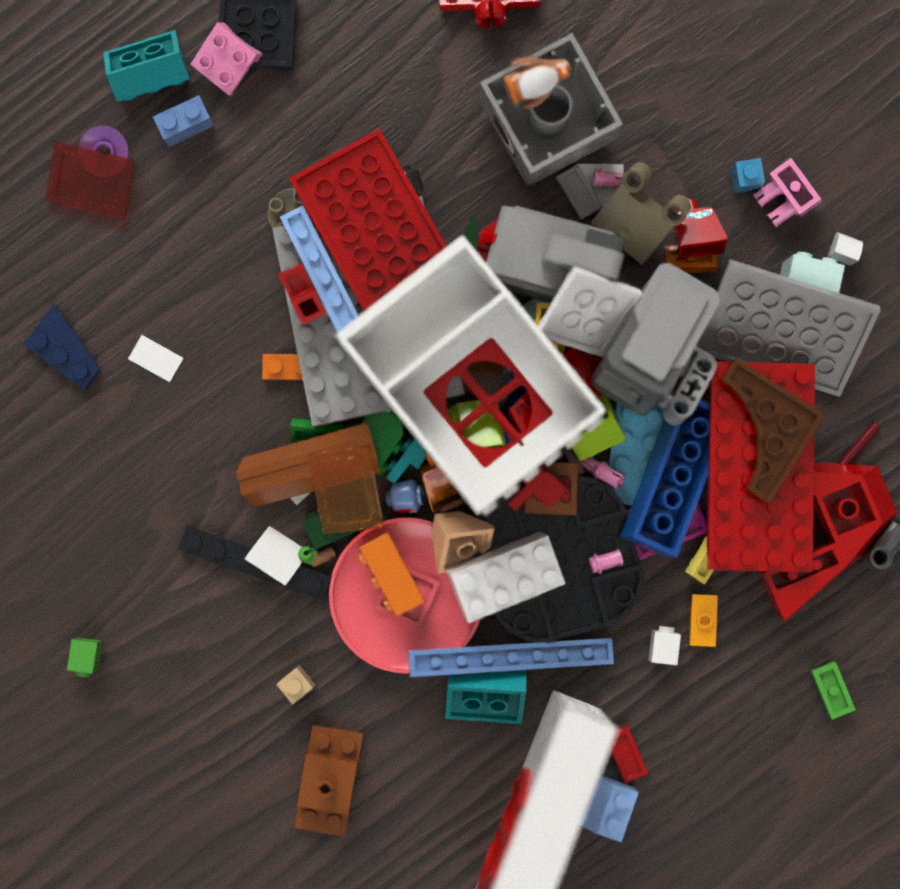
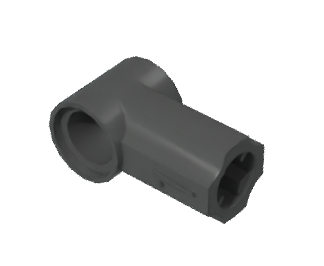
M890 521L873 545L863 553L862 561L867 568L873 570L886 569L892 564L894 555L900 549L899 524ZM876 551L881 555V562L879 564H876L873 559Z

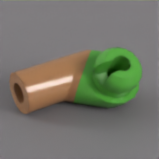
M305 546L298 552V557L302 562L314 567L336 557L332 546L320 551Z

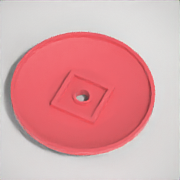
M397 518L369 527L346 546L336 562L332 573L329 604L333 622L339 635L358 657L382 670L395 673H409L408 651L465 647L474 635L480 621L478 619L468 623L465 620L447 572L438 574L431 534L433 522L427 520ZM387 532L425 600L422 604L398 617L394 612L391 614L388 612L383 602L386 599L383 590L377 591L370 578L374 575L370 566L365 568L358 556L362 552L361 546Z

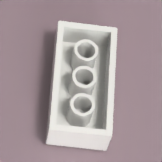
M542 531L445 569L462 616L468 623L565 584L549 537Z

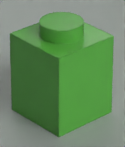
M80 637L72 639L67 670L75 671L74 675L80 677H90V673L98 672L103 641Z

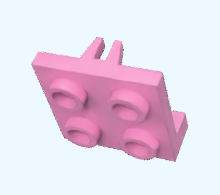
M217 22L191 62V65L226 94L232 96L253 62H258L263 54L241 40L224 22Z

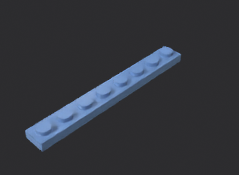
M612 638L408 651L409 677L614 664Z

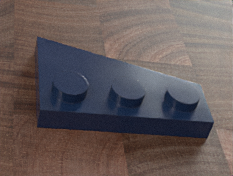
M56 304L52 305L23 343L84 390H87L101 371Z

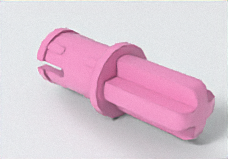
M592 457L580 461L583 469L594 475V479L601 480L616 490L620 489L626 478L625 475L610 468L608 463H601Z

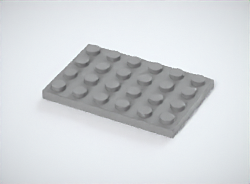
M729 259L717 290L720 298L719 304L696 346L714 358L727 362H732L733 359L737 358L742 362L815 364V389L840 397L880 313V306Z

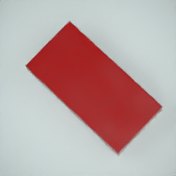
M626 725L617 729L610 751L626 784L647 775L648 771L629 727Z

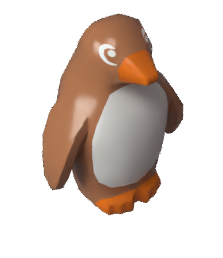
M520 58L514 60L511 66L521 67L503 77V85L513 104L530 99L523 107L532 108L543 103L550 95L552 89L560 81L570 76L571 66L565 59Z

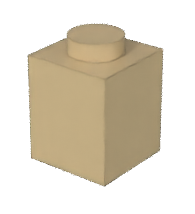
M300 665L276 684L292 705L315 686L314 682Z

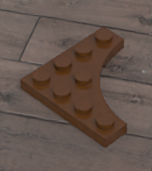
M735 358L720 381L728 386L743 402L755 428L757 457L754 472L745 490L770 504L825 414Z

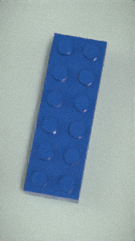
M700 399L693 413L680 425H671L666 420L664 421L620 535L621 538L663 557L677 558L708 477L709 403ZM674 406L675 411L678 414L683 415L682 410L679 407Z

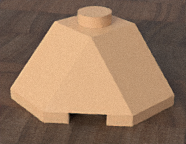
M461 511L435 514L431 534L438 574L445 573V569L469 560L479 551L482 554L491 547L494 526Z

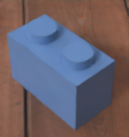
M199 95L153 116L163 140L169 147L214 126Z

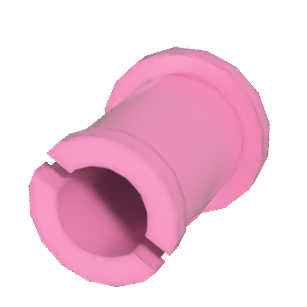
M600 168L599 171H594L592 185L597 186V189L601 187L617 189L622 183L623 174L605 172L604 169Z
M618 549L598 556L593 554V557L589 558V564L593 573L598 572V574H601L602 570L623 566V559Z

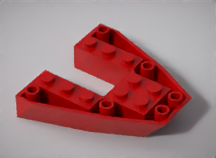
M826 462L814 463L813 509L827 539V543L813 548V573L758 571L779 620L785 621L801 610L860 558L898 513L878 466L844 465Z

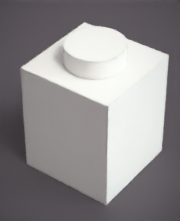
M659 626V630H652L649 661L669 665L678 664L681 634L674 632L675 628Z

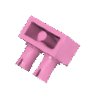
M792 158L770 173L772 177L771 182L752 194L758 200L761 207L780 193L787 197L785 203L767 214L776 228L792 215L799 214L802 217L822 202L817 192Z

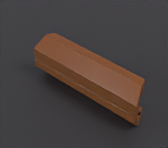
M367 423L243 457L236 476L240 484L241 496L257 507L377 475L380 472L372 436Z

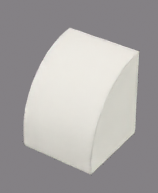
M837 232L827 257L851 266L859 261L863 242Z

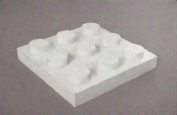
M573 267L539 323L538 328L548 340L604 357L643 294L640 289Z

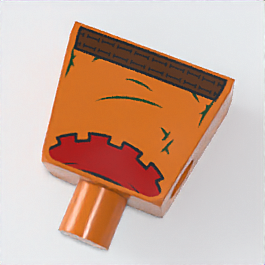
M424 451L428 463L419 469L428 503L432 512H435L437 509L461 499L462 496L426 451Z

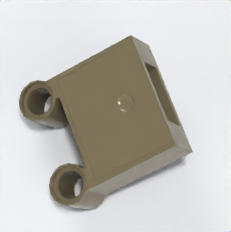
M638 162L623 174L622 183L591 224L596 228L614 232L615 236L625 239L626 242L623 250L642 265L670 230L683 222L690 213L692 205L687 197L677 195L663 208L641 190L650 181L652 172L648 165ZM632 174H637L640 177L641 182L636 181L633 178ZM672 206L679 208L681 214L675 213Z

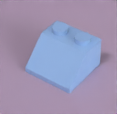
M600 775L581 826L596 834L622 842L638 791L635 787Z

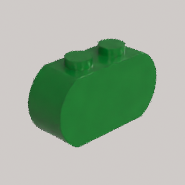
M392 412L366 416L361 423H367L370 430L380 472L377 475L381 477L390 465L387 461L392 453L397 455L405 444L401 441L404 437L402 423ZM377 475L358 479L357 481H371L374 480L377 477Z

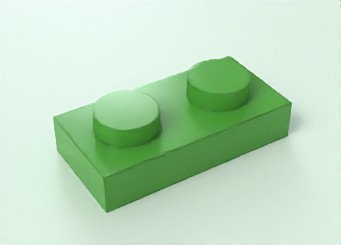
M832 661L810 670L829 719L833 720L856 710L836 662Z

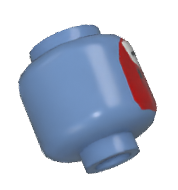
M415 480L393 483L390 491L386 492L388 507H392L394 512L399 515L418 512L421 506L425 504L423 486L418 485Z

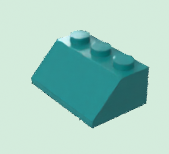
M175 30L103 52L106 76L117 102L122 100L129 101L147 92L155 93L163 87L180 85L185 80L190 79Z
M526 670L448 675L445 719L522 724L526 696Z

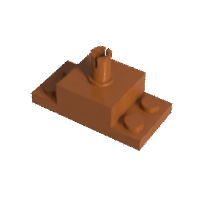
M312 725L297 802L298 810L294 828L342 837L346 836L364 733Z

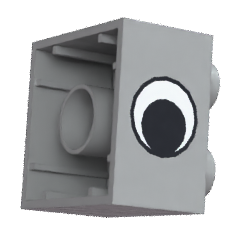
M573 33L529 56L548 60L565 59L571 66L570 76L560 81L543 103L532 108H524V104L530 99L516 104L511 102L503 85V77L521 66H510L480 82L479 101L527 187L615 141L623 125Z

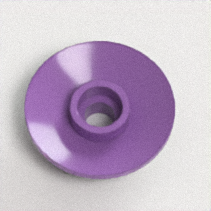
M96 126L89 129L80 140L78 148L79 157L83 166L90 173L99 177H111L121 172L126 166L129 158V147L126 139L118 130L109 126ZM105 146H107L110 149V154L108 156H106L103 153V148Z

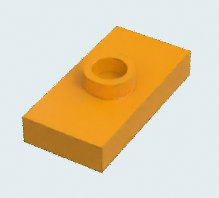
M691 594L690 646L716 647L718 595Z

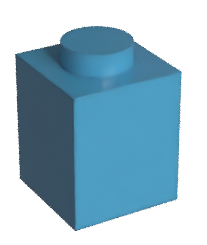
M761 158L738 161L730 168L734 193L759 190L765 184Z

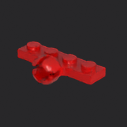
M440 0V11L472 10L476 13L477 24L481 28L489 30L488 20L493 19V29L500 28L505 23L507 9L540 7L541 0Z

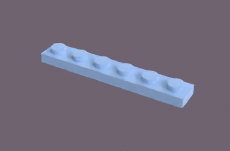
M301 206L280 218L337 332H340L359 316L304 206Z

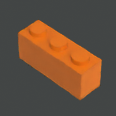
M388 532L360 547L362 552L358 556L365 568L370 566L374 574L370 578L377 591L383 590L386 596L383 602L390 614L394 612L398 617L425 602Z

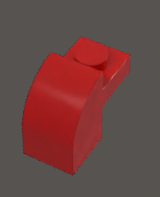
M302 263L278 274L302 325L326 314Z
M540 469L539 474L529 482H526L524 479L522 480L526 486L523 487L521 484L518 490L511 495L513 499L508 504L516 511L535 494L550 508L570 487L553 471Z

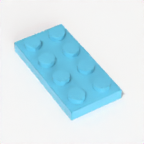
M616 402L615 411L627 440L610 447L608 466L625 475L626 478L618 490L607 483L606 485L619 496L625 505H632L665 421L663 414L665 408L656 406L650 414L640 416Z

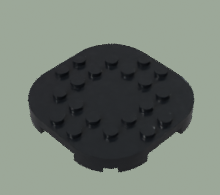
M578 476L577 515L525 513V504L515 511L508 504L513 499L511 496L508 499L502 496L496 501L498 505L486 516L483 514L481 520L494 526L491 547L484 553L542 531L549 537L565 582L562 586L495 612L500 623L515 636L533 643L555 642V640L612 626L624 619L632 611L642 591V564H640L635 544L620 537L627 520L626 508L619 496L604 483L593 478ZM620 550L623 566L602 570L601 574L592 572L589 558L593 557V554L598 556Z

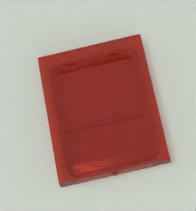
M54 141L45 202L125 220L135 160Z

